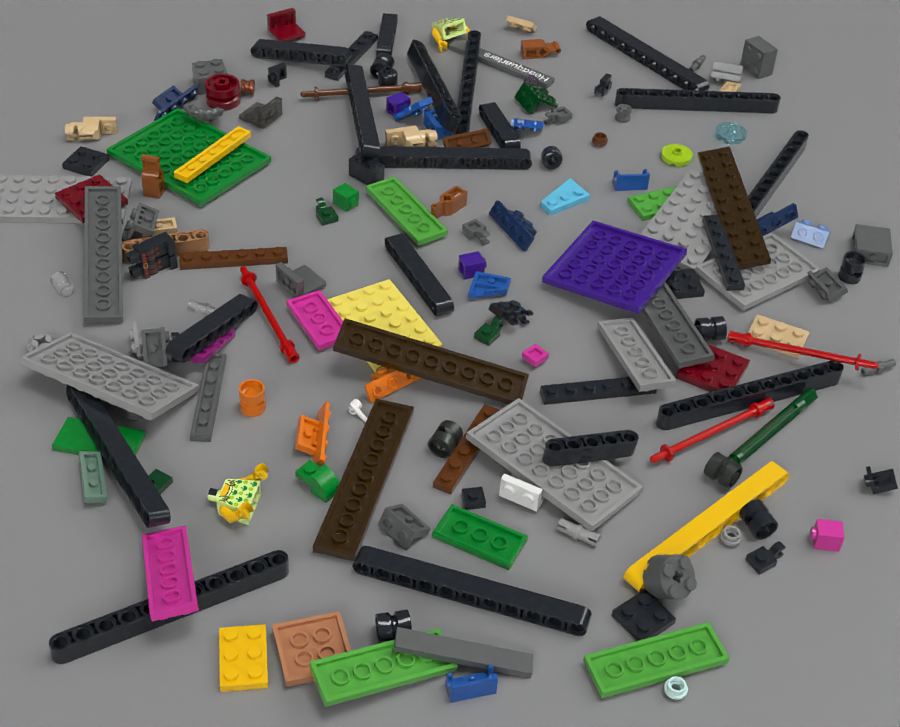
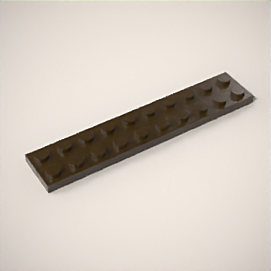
M730 146L697 152L716 213L719 215L726 230L739 269L771 264L768 249Z
M344 318L333 346V351L508 405L518 398L523 399L529 374L347 318Z
M376 398L315 539L313 552L355 561L413 416V406Z

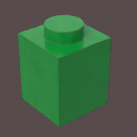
M343 183L333 189V203L347 212L359 205V191L347 183Z

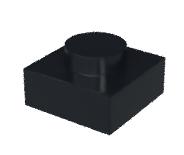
M482 487L462 489L461 495L465 510L486 508Z

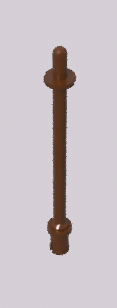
M406 81L402 85L367 87L368 93L402 91L408 94L409 92H422L421 82L408 83ZM316 86L314 91H302L300 95L301 97H315V100L318 101L319 96L348 95L347 88L318 90Z

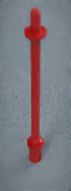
M242 266L240 268L242 274L241 283L249 286L281 343L279 346L281 352L286 355L289 363L298 362L300 357L295 350V344L292 340H287L255 284L257 279L255 273L249 272L245 266Z
M730 330L728 334V342L742 344L744 347L756 345L855 365L856 371L860 367L877 369L879 367L877 362L862 359V354H858L857 358L754 338L748 332L744 334Z
M766 398L759 403L754 402L750 404L749 410L671 447L667 444L661 445L660 452L652 455L650 462L656 463L662 459L670 462L673 460V454L752 416L759 418L763 413L774 409L775 404L768 405L773 403L771 398Z

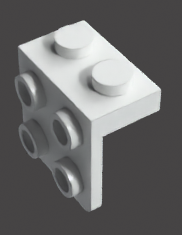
M513 473L511 476L507 474L502 476L499 496L534 511L539 509L545 499L542 496L543 489L522 481Z

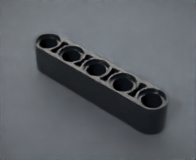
M383 13L376 55L384 52L392 56L398 14Z
M495 102L480 104V117L499 147L521 148L518 135Z
M620 430L550 439L546 442L542 461L548 466L555 467L630 457L635 452L639 436L632 430Z

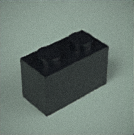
M360 152L349 158V176L366 185L384 180V164L369 157H361Z

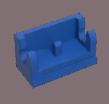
M424 110L423 124L427 129L436 131L438 140L452 136L451 132L443 128L439 118L433 116L436 114L435 110Z
M643 169L642 174L620 175L618 170H615L612 183L615 191L647 190L650 174L647 172V169Z
M493 665L487 666L486 672L452 678V673L446 674L445 686L451 703L497 693L498 676L497 673L493 674Z

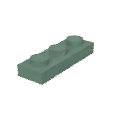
M79 451L78 458L84 503H106L107 493L101 453Z

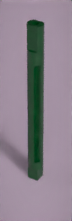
M808 388L733 451L728 456V462L734 461L739 465L743 463L818 398L815 389Z

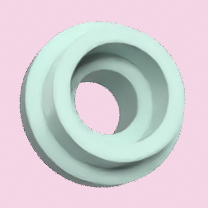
M674 676L665 682L664 691L668 697L680 700L687 695L688 686L684 679Z

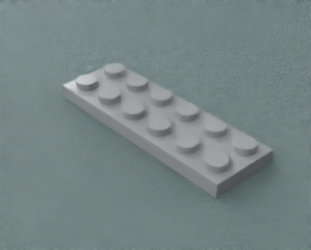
M633 317L598 322L599 331L639 392L676 386L675 377Z

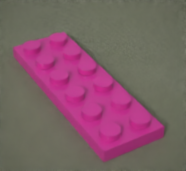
M186 525L142 534L151 621L165 620L170 617L188 615L199 611Z

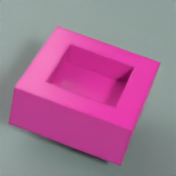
M536 344L522 352V358L534 367L545 362L549 357V353Z

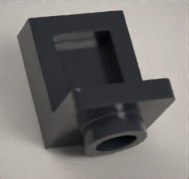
M283 62L268 68V81L276 87L280 86V80L287 78L286 64Z
M866 467L867 475H864V480L867 487L871 486L873 494L898 489L893 469L872 473L871 467Z

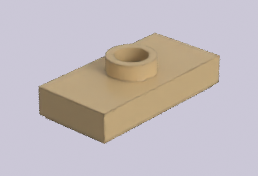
M727 81L719 91L739 92L741 84Z

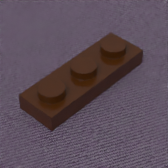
M488 128L442 138L444 147L478 148L492 144Z

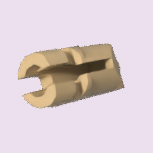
M83 117V122L65 124L66 141H75L77 139L79 141L100 140L101 134H118L117 117Z
M416 125L385 130L386 146H437L435 140H438V136L435 130H418Z

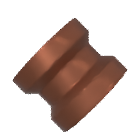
M241 79V94L249 93L254 95V79L250 81Z

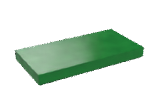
M67 417L52 443V449L77 455H79V451L100 452L81 420L73 417ZM117 426L136 456L146 436L145 431Z
M451 504L432 532V538L507 570L511 569L528 541V536L453 504Z

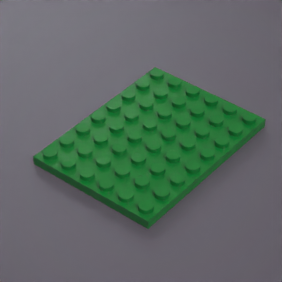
M179 108L106 149L109 156L140 173L143 170L141 161L143 154L159 157L160 169L164 173L165 187L201 207L271 162V156L246 143H242L190 182L185 183L175 178V170L227 134L206 122L195 121L194 118Z

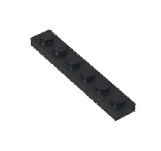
M364 31L348 48L352 54L346 64L354 65L378 40V34ZM346 65L330 66L325 71V77L339 81L345 74Z
M719 215L703 216L702 222L726 291L744 290L745 283Z
M630 377L542 385L540 387L544 405L656 394L657 389L639 392Z

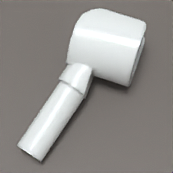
M354 399L350 403L349 413L352 415L357 414L366 423L367 417L360 410L362 403L358 399Z

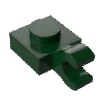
M322 197L316 199L318 203L316 206V216L321 224L324 226L338 222L339 216L333 207H326L325 200Z
M495 316L490 325L485 323L474 333V338L490 346L500 337V330L503 328V325L500 323L504 319Z

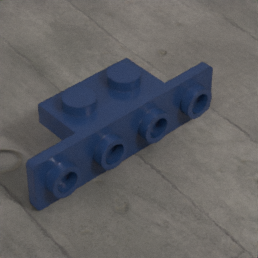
M196 83L184 93L173 85L153 99L152 104L159 109L154 121L177 109L180 105H185L189 98L193 99L198 94L199 84Z
M496 200L489 215L521 250L526 252L537 233L533 224L524 218L522 212L508 210L500 201Z
M792 203L775 213L771 211L758 218L757 222L762 236L797 219V205Z

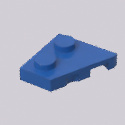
M428 97L405 108L403 112L393 115L395 121L411 115L416 117L422 114L433 103L432 98Z
M513 118L511 126H515L516 129L529 127L532 131H540L544 127V122Z
M476 271L468 292V298L507 295L511 278Z

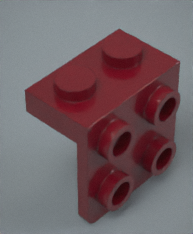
M294 8L267 14L268 31L278 41L298 40L306 36V33L296 24V10Z

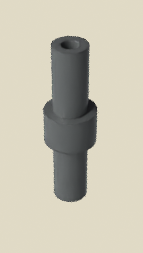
M701 55L695 59L689 70L694 72L696 69H699L706 56Z
M894 359L884 362L878 361L879 367L877 369L864 367L861 368V374L867 375L883 372L887 368L896 366V362Z

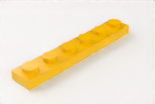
M239 126L175 170L174 177L185 183L190 182L251 138V131Z

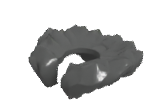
M184 105L186 114L199 122L215 120L222 116L224 109L219 107L203 110L195 105Z

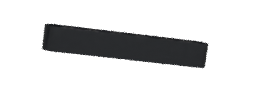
M258 39L250 50L255 58L331 66H345L352 54L346 47Z
M400 233L386 237L384 241L387 251L435 316L453 312L454 303L452 298L404 234Z
M238 294L173 338L167 344L165 354L182 363L187 362L252 316L257 309L258 302L243 294Z

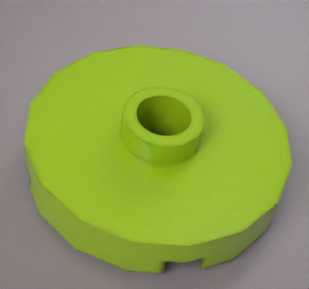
M668 144L662 148L661 158L668 165L672 163L677 167H682L691 163L693 152L681 144Z

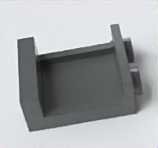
M856 224L852 239L855 240L856 252L862 253L867 258L866 264L889 267L893 255L890 229Z

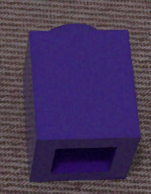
M402 92L387 97L386 111L392 116L403 112L405 108L410 106L411 98Z
M479 251L459 255L458 270L464 280L474 278L476 271L485 272L487 267L486 259L481 256Z

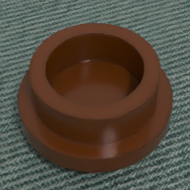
M598 132L592 137V142L596 146L601 147L607 144L608 139L606 134Z

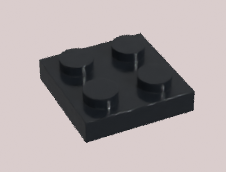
M80 146L62 163V166L65 170L93 177L110 159L109 154Z
M694 269L674 270L665 281L677 299L704 297L705 290Z
M646 589L612 611V616L637 641L659 635L674 625L676 618Z

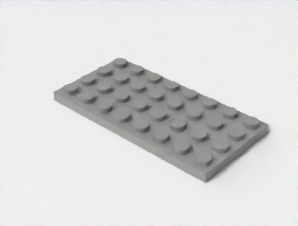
M690 169L640 234L686 248L687 255L677 267L681 269H694L695 273L697 272L696 266L704 263L713 251L702 222L703 216L717 215L703 173Z
M1 174L0 222L82 223L55 198V193L92 177ZM103 177L111 185L121 186V193L129 201L132 178ZM128 204L121 207V224H124Z
M72 332L20 357V364L28 367L30 370H35L46 377L56 379L62 384L70 385L79 391H84L95 398L105 400L111 405L119 406L128 412L135 413L151 421L196 394L199 389L198 384Z
M519 398L466 433L465 438L522 481L543 489V497L591 532L638 496L643 489L642 485L607 460L555 467L544 464L542 456L546 442L550 439L571 437V435Z

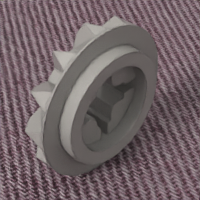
M40 333L38 336L33 335V338L28 339V344H26L28 352L56 340V336L50 335V333Z

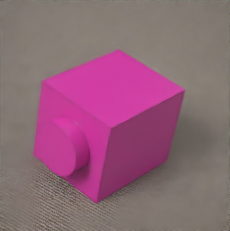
M817 519L815 526L810 529V539L813 540L814 549L840 551L844 541L843 522Z

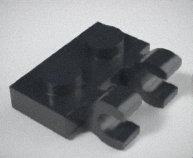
M515 300L491 303L488 309L500 319H506L512 326L519 324L515 321V317L522 324H529L530 321L526 319V315H533L531 310L524 309Z

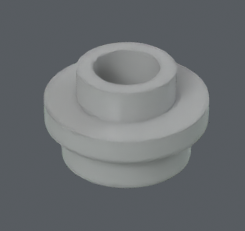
M727 526L721 531L720 539L726 545L736 546L740 544L742 535L737 527Z

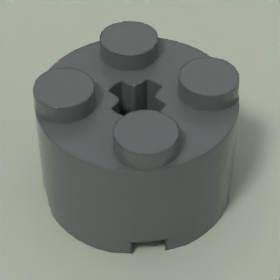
M658 554L648 560L647 570H644L643 581L646 590L656 596V598L683 599L697 587L694 568L688 556Z

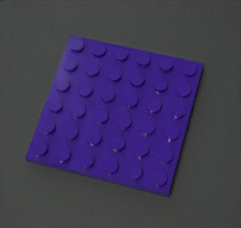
M593 220L542 276V282L639 314L687 255V249Z

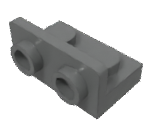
M403 504L385 507L378 523L404 549L410 548L413 539L428 535L431 529Z

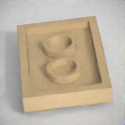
M758 314L748 331L754 338L799 347L805 346L810 333L802 328H797ZM767 348V349H770V350H773V351H776V352H779V353H782V354H785V355H788V356H791V357H794V358H797V359H799V357H800V355H801V354H796V353H791V352H786V351H781V350H776V349Z

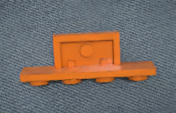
M382 366L377 368L376 372L370 374L372 381L365 384L364 387L369 402L373 403L376 398L381 399L421 378Z
M325 401L318 411L317 420L301 414L297 423L294 449L312 455V461L319 466L324 465L327 457L325 454L328 444L326 436L330 428L328 420L331 415V410H329L330 402Z

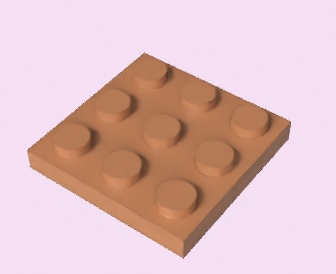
M340 611L272 625L286 687L314 681L309 669L310 661L351 651Z

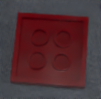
M100 174L55 193V198L83 224L85 223V186H113ZM121 193V207L128 204V199Z
M708 344L714 353V361L680 368L676 375V379L712 392L738 385L750 364V360Z

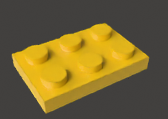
M266 624L219 628L220 692L268 688Z

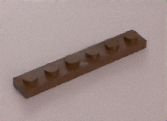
M287 247L179 253L180 270L270 265L280 262L283 264L288 263Z
M484 404L466 433L500 411V409ZM466 433L433 481V488L452 495L479 453L480 449L465 438Z

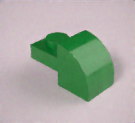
M308 460L295 471V476L309 485L311 493L327 503L334 497L340 483L335 473L326 464L320 467L313 461Z

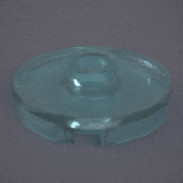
M725 122L717 125L715 136L720 141L721 139L724 140L726 144L734 145L742 143V140L746 139V130L739 124Z

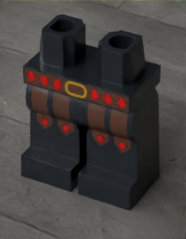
M166 231L144 240L140 244H133L134 250L126 253L128 262L130 264L136 263L128 267L129 273L133 278L142 275L147 279L170 267L171 270L178 268L175 242Z

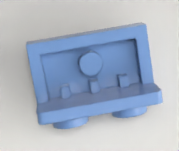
M805 219L796 221L791 238L824 248L826 240L831 234L827 226L818 224L817 227L811 225L812 222Z

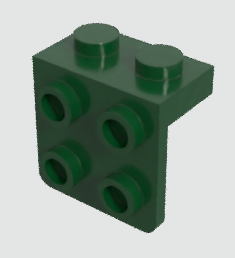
M523 82L514 96L530 114H533L540 102L554 108L558 107V104L555 102L556 99L548 94V90L543 87L540 89L533 83Z

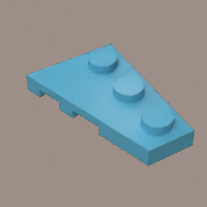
M570 178L541 201L540 207L549 215H553L589 201L590 194Z

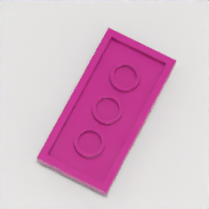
M320 290L286 300L288 309L318 351L334 346L343 320Z

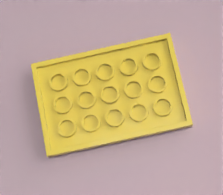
M390 279L327 299L343 321L344 318L443 347L440 340ZM368 362L374 372H376L377 368L382 367L381 365Z

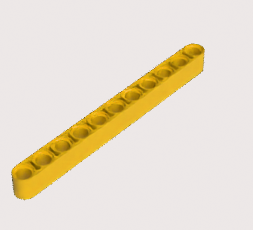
M774 461L769 462L631 565L624 573L623 579L640 593L646 589L643 573L644 570H647V562L652 556L658 554H680L690 557L718 536L725 527L731 526L740 519L739 512L745 504L756 499L763 501L783 486L789 478V472Z

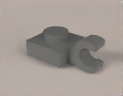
M565 106L551 109V112L545 113L548 119L544 120V123L551 125L555 120L558 122L571 120L573 114Z
M474 219L462 224V230L472 238L478 237L482 245L490 243L486 238L490 236V233L486 231V226L480 221Z

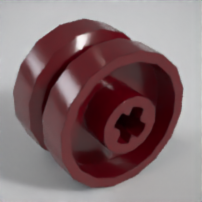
M215 74L208 77L205 81L207 105L212 109L216 107L223 108L224 111L236 108L241 101L238 78L230 74Z

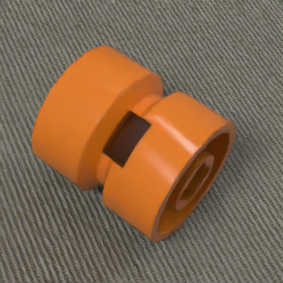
M256 379L243 381L239 385L240 410L245 416H259L266 410L265 386Z

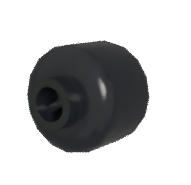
M385 66L379 70V86L397 85L398 73L395 69Z
M548 146L541 153V160L546 168L556 169L562 164V153L557 147Z

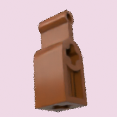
M542 39L521 40L520 52L523 59L544 58L548 53L559 54L561 53V48L556 41L545 43Z
M143 154L141 156L143 164L141 174L143 194L147 197L160 199L165 191L164 173L160 169V158Z
M454 186L440 196L438 203L431 205V214L438 220L443 215L450 216L467 205V191L458 186Z

